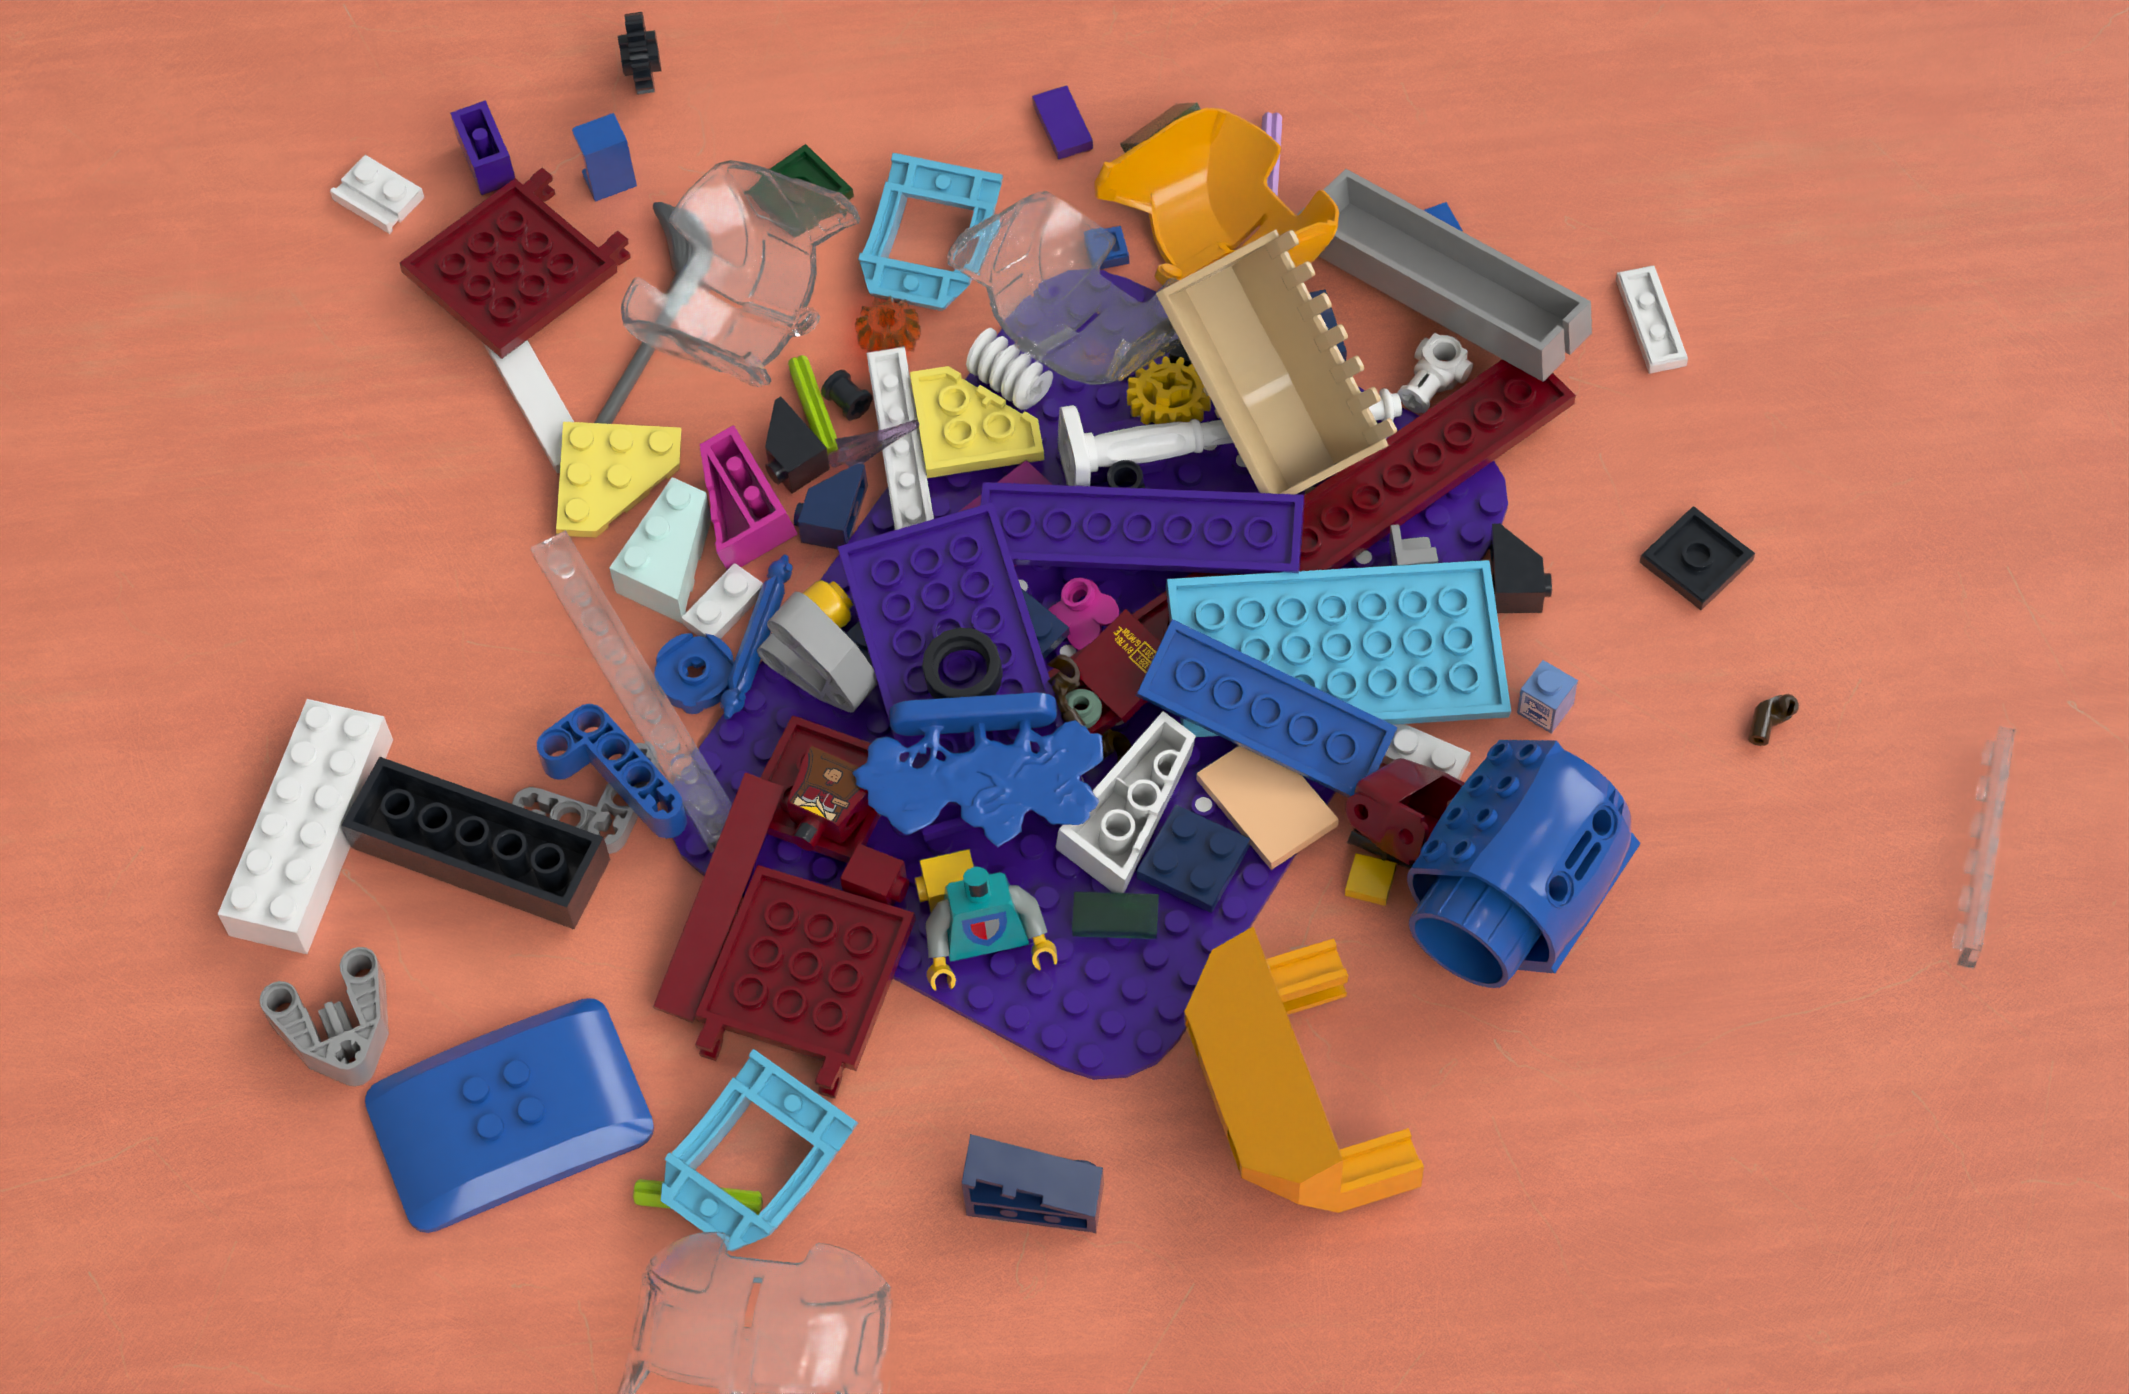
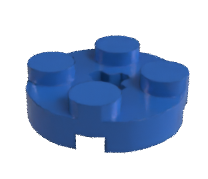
M686 633L674 637L660 649L656 658L657 665L654 675L658 691L668 703L682 708L688 714H698L703 709L718 704L722 694L729 689L728 677L734 664L730 648L720 638L710 634H706V637H693L692 633ZM693 666L696 669L701 666L705 667L701 676L696 678L688 677V667Z

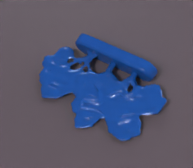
M1046 693L903 701L890 707L889 720L891 729L900 735H925L924 738L909 748L902 746L898 740L889 737L876 738L868 746L867 763L853 771V775L856 778V785L868 790L869 806L874 808L878 814L888 817L891 825L905 835L912 834L931 824L948 802H956L961 805V818L973 827H982L985 836L999 847L1022 831L1023 816L1029 810H1033L1040 816L1045 817L1050 824L1080 825L1089 819V812L1097 807L1099 799L1094 795L1087 783L1080 781V776L1103 761L1102 735L1098 733L1090 734L1087 727L1081 725L1076 720L1065 722L1051 735L1041 737L1031 728L1047 726L1054 722L1057 716L1056 700L1053 696ZM1020 729L1012 745L990 741L986 738L985 731ZM974 732L975 745L968 752L952 753L939 744L940 734ZM1030 741L1038 743L1040 751L1037 754L1031 751ZM926 748H931L928 762L922 768H914L912 763L918 752L925 754ZM937 751L943 752L946 757L945 761L936 759ZM909 752L907 760L900 762V754Z

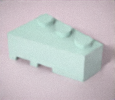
M672 477L609 567L616 593L683 624L681 617L686 613L690 592L693 591L698 560H701L711 522L706 492Z

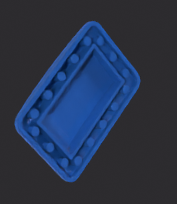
M591 998L581 999L528 1017L429 1057L378 1081L371 1086L365 1097L366 1109L406 1216L413 1228L425 1233L441 1230L640 1148L648 1143L654 1132L652 1116L609 1012L602 1002Z

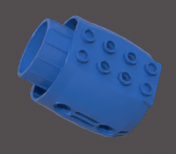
M1498 740L1489 749L1486 759L1467 779L1449 803L1427 842L1423 845L1421 854L1408 872V887L1418 904L1409 919V928L1413 938L1423 951L1440 966L1461 979L1482 987H1503L1517 970L1556 973L1641 844L1631 832V814L1626 801L1605 776L1584 760L1564 750L1556 740Z

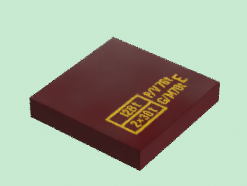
M1125 609L1073 660L1079 668L1080 680L1124 723L1147 702L1135 695L1160 645V641Z

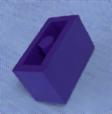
M486 100L451 112L450 115L458 142L481 195L501 189L515 179L510 155Z

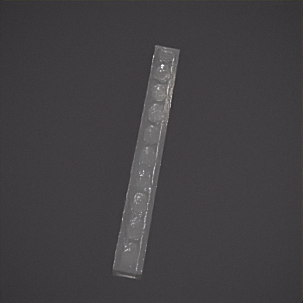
M565 530L531 547L534 559L665 778L681 795L684 809L710 853L713 852L732 803L567 531Z

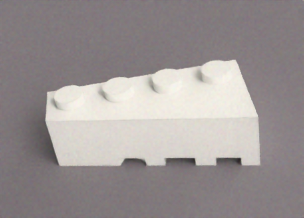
M1163 711L1093 790L1094 795L1099 799V803L1094 810L1089 812V819L1080 825L1061 826L1058 831L1056 849L1119 898H1122L1191 757L1196 735Z

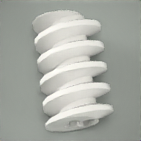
M993 328L986 329L977 337L970 348L966 361L967 370L974 376L978 375L979 380L985 384H990V387L997 393L1001 392L1002 397L1008 401H1013V404L1020 410L1034 406L1048 392L1052 384L1053 373L1048 370L1041 375L1043 371L1041 363L1037 361L1030 365V355L1024 353L1019 356V347L1011 345L1007 348L1008 339L1004 336L996 339L997 331Z

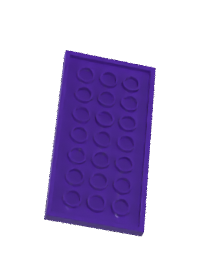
M994 502L838 547L888 719L890 707L903 701L934 699L928 692L922 669L924 652L935 637L944 631L959 627L976 629L987 635L997 646L1003 675L1001 687L995 695L1046 693L1055 698L1052 685L1048 682L1050 677ZM959 650L950 653L942 659L938 668L939 678L944 685L956 689L975 686L983 680L987 671L986 661L983 656L971 650ZM1057 702L1055 721L1044 727L1031 728L1041 737L1053 734L1064 724ZM1020 729L985 731L986 738L990 741L1012 745ZM892 730L894 739L898 740L906 748L917 744L925 736H904ZM974 732L940 734L939 744L952 753L968 752L975 745ZM1030 741L1031 751L1037 754L1040 751L1038 743ZM927 747L925 754L918 752L912 763L914 768H922L928 762L931 748ZM937 751L936 759L945 761L946 757L943 752ZM909 752L900 754L901 762L907 760ZM948 802L940 810L937 818L931 824L921 828L926 842L974 827L961 818V805L956 802Z

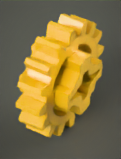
M1165 356L1163 357L1162 364L1158 365L1153 360H1149L1147 370L1137 367L1135 369L1136 378L1128 379L1127 405L1131 406L1132 417L1140 416L1141 422L1145 425H1148L1150 422L1155 424L1190 422L1191 419H1197L1201 422L1204 420V411H1210L1211 398L1206 396L1203 390L1204 385L1193 364H1190L1188 367L1184 366V358L1182 357L1176 363H1170L1169 358Z

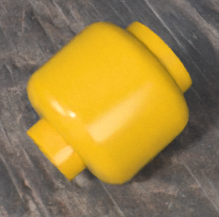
M819 580L802 593L816 603L840 629L851 620L850 608L853 606V603L836 582L832 581L828 584L823 580Z

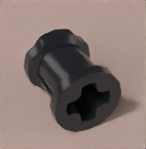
M838 370L830 375L821 389V395L828 401L833 400L843 409V416L849 421L864 415L873 400V396L869 391L861 390L851 381V375L846 370Z

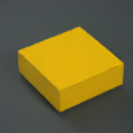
M1356 853L1345 888V896L1386 906L1396 871V863Z

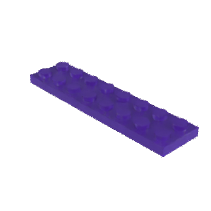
M982 483L980 506L994 502L1014 565L1245 575L1280 572L1299 574L1304 495Z

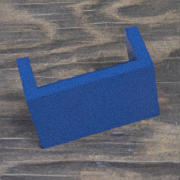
M614 113L572 129L573 136L584 158L586 168L582 170L583 178L595 202L637 186L628 142Z

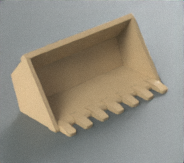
M1274 230L1156 293L1204 385L1203 390L1206 396H1210L1216 408L1214 411L1217 417H1221L1260 493L1297 494L1389 446L1385 438L1397 433V428L1391 418L1377 424L1369 409L1370 406L1381 401L1376 388L1371 387L1361 393L1353 378V375L1364 370L1360 357L1356 355L1344 361L1337 347V344L1348 338L1344 326L1339 324L1328 330L1320 313L1332 306L1327 294L1322 293L1313 299L1310 296L1304 282L1315 276L1311 263L1307 261L1295 267L1288 253V250L1299 244V240L1293 230H1289L1280 236L1277 230Z

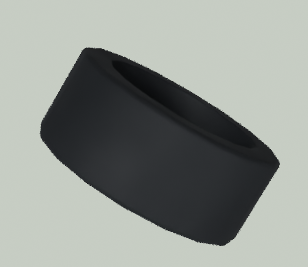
M959 627L944 631L931 641L924 652L922 669L928 692L934 699L995 695L1001 687L1003 670L997 646L987 635L976 629ZM959 650L975 651L981 654L986 661V675L982 681L973 687L965 689L950 688L944 685L939 678L938 668L942 659L950 653Z

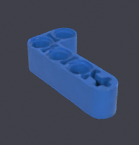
M584 704L577 707L539 736L537 751L542 767L549 777L557 780L566 779L591 763L658 837L665 839L674 838L685 830L687 817L679 792L598 705ZM590 727H598V729L593 732H584L586 729ZM557 751H566L564 754L560 756H551L553 753ZM613 755H623L621 758L617 760H609V758ZM639 782H649L646 786L641 788L633 787L635 784ZM659 802L662 810L658 811L657 804Z

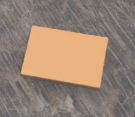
M1241 746L1236 747L1197 773L1199 784L1243 836L1250 838V845L1271 870L1338 826L1339 819L1302 775Z

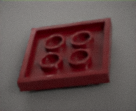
M794 715L789 720L760 777L784 787L767 834L793 844L795 843L791 840V837L798 824L790 819L787 802L810 744L860 767L867 763L868 746L871 744ZM873 808L844 842L838 843L821 836L813 851L848 863L858 843L866 846L881 815Z

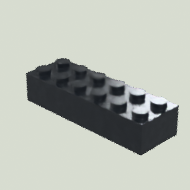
M383 757L378 758L341 825L353 849L575 929L611 860L604 837Z

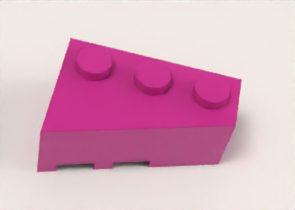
M734 425L699 444L705 483L711 504V520L715 529L716 551L727 570L734 563L742 567L798 535L788 514Z

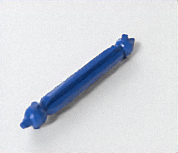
M783 555L779 560L774 561L768 568V580L762 585L728 677L729 689L721 696L720 707L724 709L725 719H730L734 713L739 712L744 707L745 693L752 685L761 660L757 649L771 633L767 622L780 608L785 594L784 583L792 575L793 567L789 564V557L787 555Z

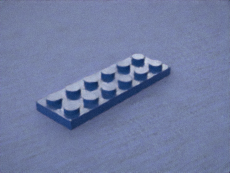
M1173 619L1170 621L1135 695L1348 798L1354 795L1356 784L1359 780L1379 769L1398 728Z

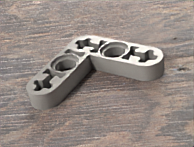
M636 743L635 745L660 771L658 756L654 748L646 743ZM639 782L635 784L633 787L641 788L646 786L649 782ZM609 783L597 807L535 787L522 789L515 795L512 802L513 805L522 808L524 806L532 807L534 802H538L540 810L533 809V812L546 816L545 813H548L550 818L558 821L566 813H577L581 816V819L575 827L600 835L599 831L606 832L612 823L610 814L615 817L613 821L615 835L608 834L604 839L609 854L616 853L622 849L638 818V815L629 805L618 806L613 803V798L617 792Z

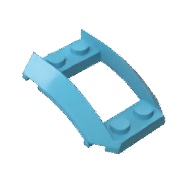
M893 153L888 181H885L874 224L865 248L858 258L865 277L864 279L870 295L876 298L943 311L970 285L988 238L1003 175ZM908 197L974 211L965 244L954 272L889 259Z
M754 1049L748 1055L750 1058L738 1075L731 1079L700 1122L672 1153L669 1152L664 1159L666 1160L664 1183L662 1182L661 1201L731 1252L771 1235L814 1186L858 1124L857 1121ZM751 1102H754L814 1145L794 1174L759 1215L696 1171L733 1128Z

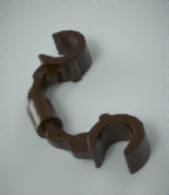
M1063 654L1058 655L1047 665L1060 670L1048 682L1052 685L1058 708L1062 713L1061 718L1064 723L1076 720L1085 726V722L1076 709L1068 705L1065 694L1079 686V668L1070 657ZM1111 729L1101 734L1103 759L1112 754L1115 749L1118 763L1132 747L1130 741L1122 733L1112 731Z

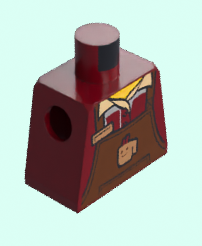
M811 744L807 749L787 802L790 819L798 824L791 840L797 846L807 851H813L821 836L838 843L844 842L873 809L868 804V790L856 785L853 771L860 766Z

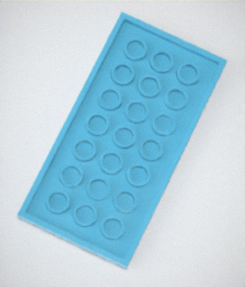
M1489 560L1299 571V574L1280 572L1167 579L1166 593L1170 621L1172 619L1392 725L1508 718L1511 713ZM1180 717L1181 725L1196 735V737L1218 736Z

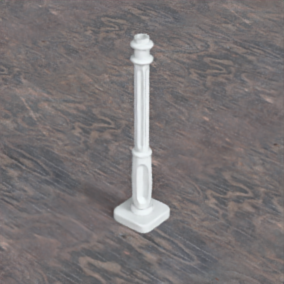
M1386 388L1379 391L1381 401L1369 407L1375 420L1384 421L1391 418L1393 421L1394 417L1402 415L1399 394H1391ZM1065 406L1059 409L1058 448L1066 483L1070 486H1090L1091 472L1098 471V467H1111L1114 463L1121 460H1130L1136 464L1186 455L1191 452L1201 453L1204 447L1234 443L1222 420L1200 423L1199 420L1192 419L1190 422L1137 426L1093 436L1092 432H1083L1076 406Z

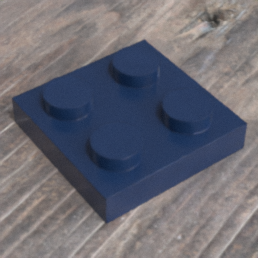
M1175 805L1139 866L1137 879L1212 913L1250 848V838Z

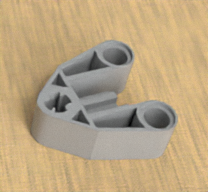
M795 591L768 620L767 626L772 633L757 649L759 657L771 669L818 700L847 712H854L877 686L878 682L875 671L857 645L805 594Z
M356 947L347 951L341 958L339 965L340 972L348 988L346 992L360 1023L358 1027H352L341 1001L335 1004L332 1001L324 1004L325 1008L318 1010L329 1038L321 1042L317 1029L293 985L283 981L273 982L264 988L259 999L260 1007L272 1028L309 1069L348 1086L355 1087L365 1084L374 1075L389 1035L385 974L374 952L365 947ZM363 969H371L363 977H354L357 972ZM291 1003L286 1010L275 1012L281 1004ZM352 1058H355V1059H356L354 1062L349 1063V1060H350V1059H352Z

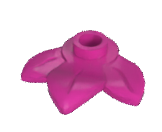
M1074 578L1068 581L1062 589L1061 601L1048 609L1069 627L1070 635L1067 638L1077 651L1096 639L1102 632V626H1109L1119 616V607L1112 596L1102 594L1093 581L1084 578ZM1086 596L1082 601L1078 602L1081 597Z

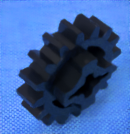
M643 12L625 14L627 34L618 35L623 73L625 76L633 75L637 95L654 93L653 72L662 71L655 30L646 31Z

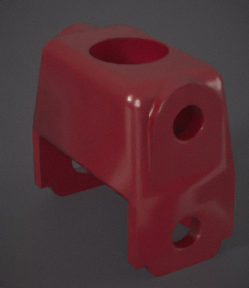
M1398 758L1359 780L1356 784L1354 795L1349 797L1346 802L1345 811L1348 822L1382 851L1408 865L1414 864L1421 854L1423 845L1427 842L1434 827L1451 800L1464 785V782L1445 772L1404 758Z

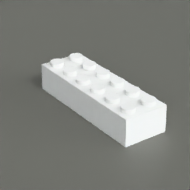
M310 699L306 700L218 912V916L229 936L308 954L350 849V844L341 825L378 758L383 757L386 759L393 742L384 716Z

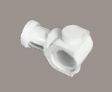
M1434 333L1430 339L1424 338L1418 345L1414 358L1419 360L1414 367L1415 376L1408 385L1401 386L1397 392L1401 402L1409 410L1418 414L1425 413L1429 409L1430 400L1436 392L1453 389L1458 382L1462 384L1469 377L1473 363L1467 360L1468 350L1462 348V345L1455 337Z

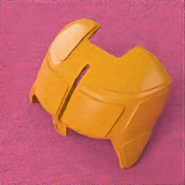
M1206 107L1173 121L1155 135L1139 143L1112 162H1104L1094 182L1095 197L1097 199L1117 202L1149 213L1154 241L1166 262L1158 266L1154 277L1160 284L1166 287L1236 251L1233 249L1238 247L1259 225L1260 228L1240 248L1274 230H1277L1279 236L1289 230H1293L1299 240V244L1288 250V253L1295 267L1307 261L1312 263L1331 242L1338 228V206L1324 190H1318L1302 213L1297 216L1268 187L1267 178L1279 159L1280 145L1256 125L1220 108Z

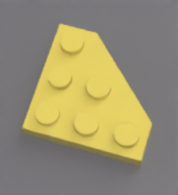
M949 366L910 372L927 478L1022 464L1026 460L1028 462L1044 460L1038 419L1027 412L1022 414L1006 405L1005 399L981 385L976 387L962 379L961 373Z
M563 422L556 524L557 536L597 538L608 529V524L619 515L630 511L650 494V490L665 478L669 479L679 471L681 428Z

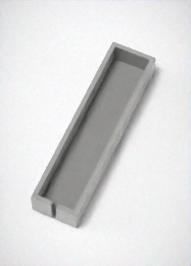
M1345 169L1324 189L1338 206L1339 218L1338 228L1333 239L1320 253L1319 257L1542 382L1565 361V352L1571 355L1592 334L1591 301L1348 169Z

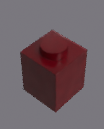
M859 843L840 877L843 891L894 906L896 901L899 903L903 901L910 884V880L906 876L903 860Z

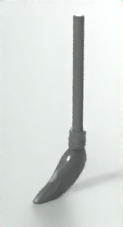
M655 202L653 210L665 232L670 261L675 275L665 293L667 299L594 423H613L680 307L687 306L689 298L693 296L697 288V283L703 279L710 267L712 259L711 242L702 224L692 214L663 202Z

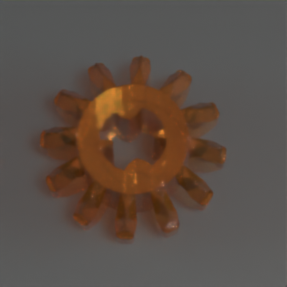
M890 295L886 302L881 303L874 298L873 307L862 306L861 317L856 318L855 322L856 333H858L857 340L861 349H867V353L905 347V351L914 352L916 341L920 340L921 326L918 324V313L915 309H909L906 299L895 303Z

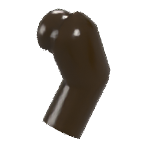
M1791 694L1777 695L1759 703L1754 711L1748 738L1749 742L1758 746L1769 744L1772 727L1789 720L1798 712L1799 703L1796 697Z

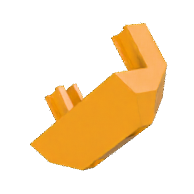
M1253 926L1211 951L1184 1011L1185 1026L1241 1178L1299 1205L1337 1213L1421 1187L1424 1166L1422 1160H1419L1411 1140L1412 1135L1409 1128L1339 1150L1289 1020V1014L1347 997L1344 984L1348 983L1349 975L1346 968L1343 967L1334 938L1266 959Z

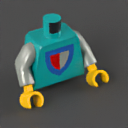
M972 867L964 873L963 880L949 883L945 887L944 900L937 903L926 921L928 957L933 958V964L928 968L926 975L931 987L936 991L935 979L942 973L947 974L949 988L953 989L955 986L956 978L951 968L946 964V956H949L950 962L1029 945L1028 939L1032 938L1034 943L1031 953L1035 968L1041 970L1037 956L1044 951L1052 954L1054 964L1056 965L1058 960L1054 943L1045 938L1044 934L1048 931L1036 898L1018 885H1010L1005 874L1000 872L988 874L987 870L981 867Z

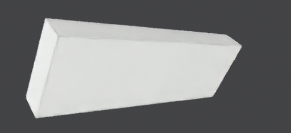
M1655 266L1618 272L1616 283L1649 374L1687 366L1688 357Z

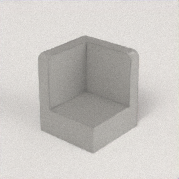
M1399 525L1390 526L1389 548L1392 566L1438 563L1436 547H1431L1428 537L1401 539Z

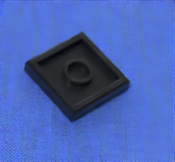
M1693 506L1641 555L1640 563L1702 610L1754 560L1755 553Z

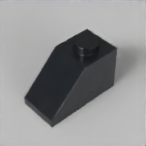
M781 396L774 401L765 445L768 459L765 468L776 484L783 483L793 494L830 470L826 446Z
M1500 523L1492 524L1490 563L1497 614L1542 613L1544 598L1551 597L1552 577L1551 573H1544L1543 557Z

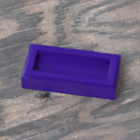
M1067 85L1032 96L1033 106L1058 160L1093 149L1092 137Z

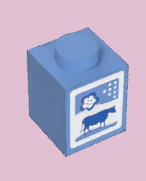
M1542 660L1520 690L1517 713L1552 734L1574 705L1578 680Z

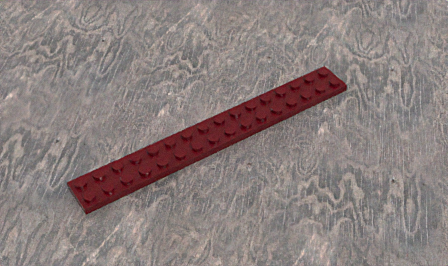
M1500 360L1401 428L1397 433L1388 437L1386 441L1389 446L1339 471L1304 495L1300 571L1341 568L1388 535L1391 525L1401 526L1575 404L1576 395L1554 373L1542 382L1507 361ZM1192 572L1190 575H1188V576L1185 577V578L1211 577V576H1229V575H1245V574H1221V573H1197V572ZM1166 591L1132 614L1160 642L1170 623ZM1087 646L1073 654L1070 658L1074 660ZM1053 668L1048 672L1049 677L1052 678L1060 670ZM1079 680V686L1074 689L1091 691L1081 680ZM1102 701L1101 717L1092 727L1088 728L1090 734L1098 733L1101 735L1121 721ZM1084 704L1074 706L1077 710H1085L1088 707Z

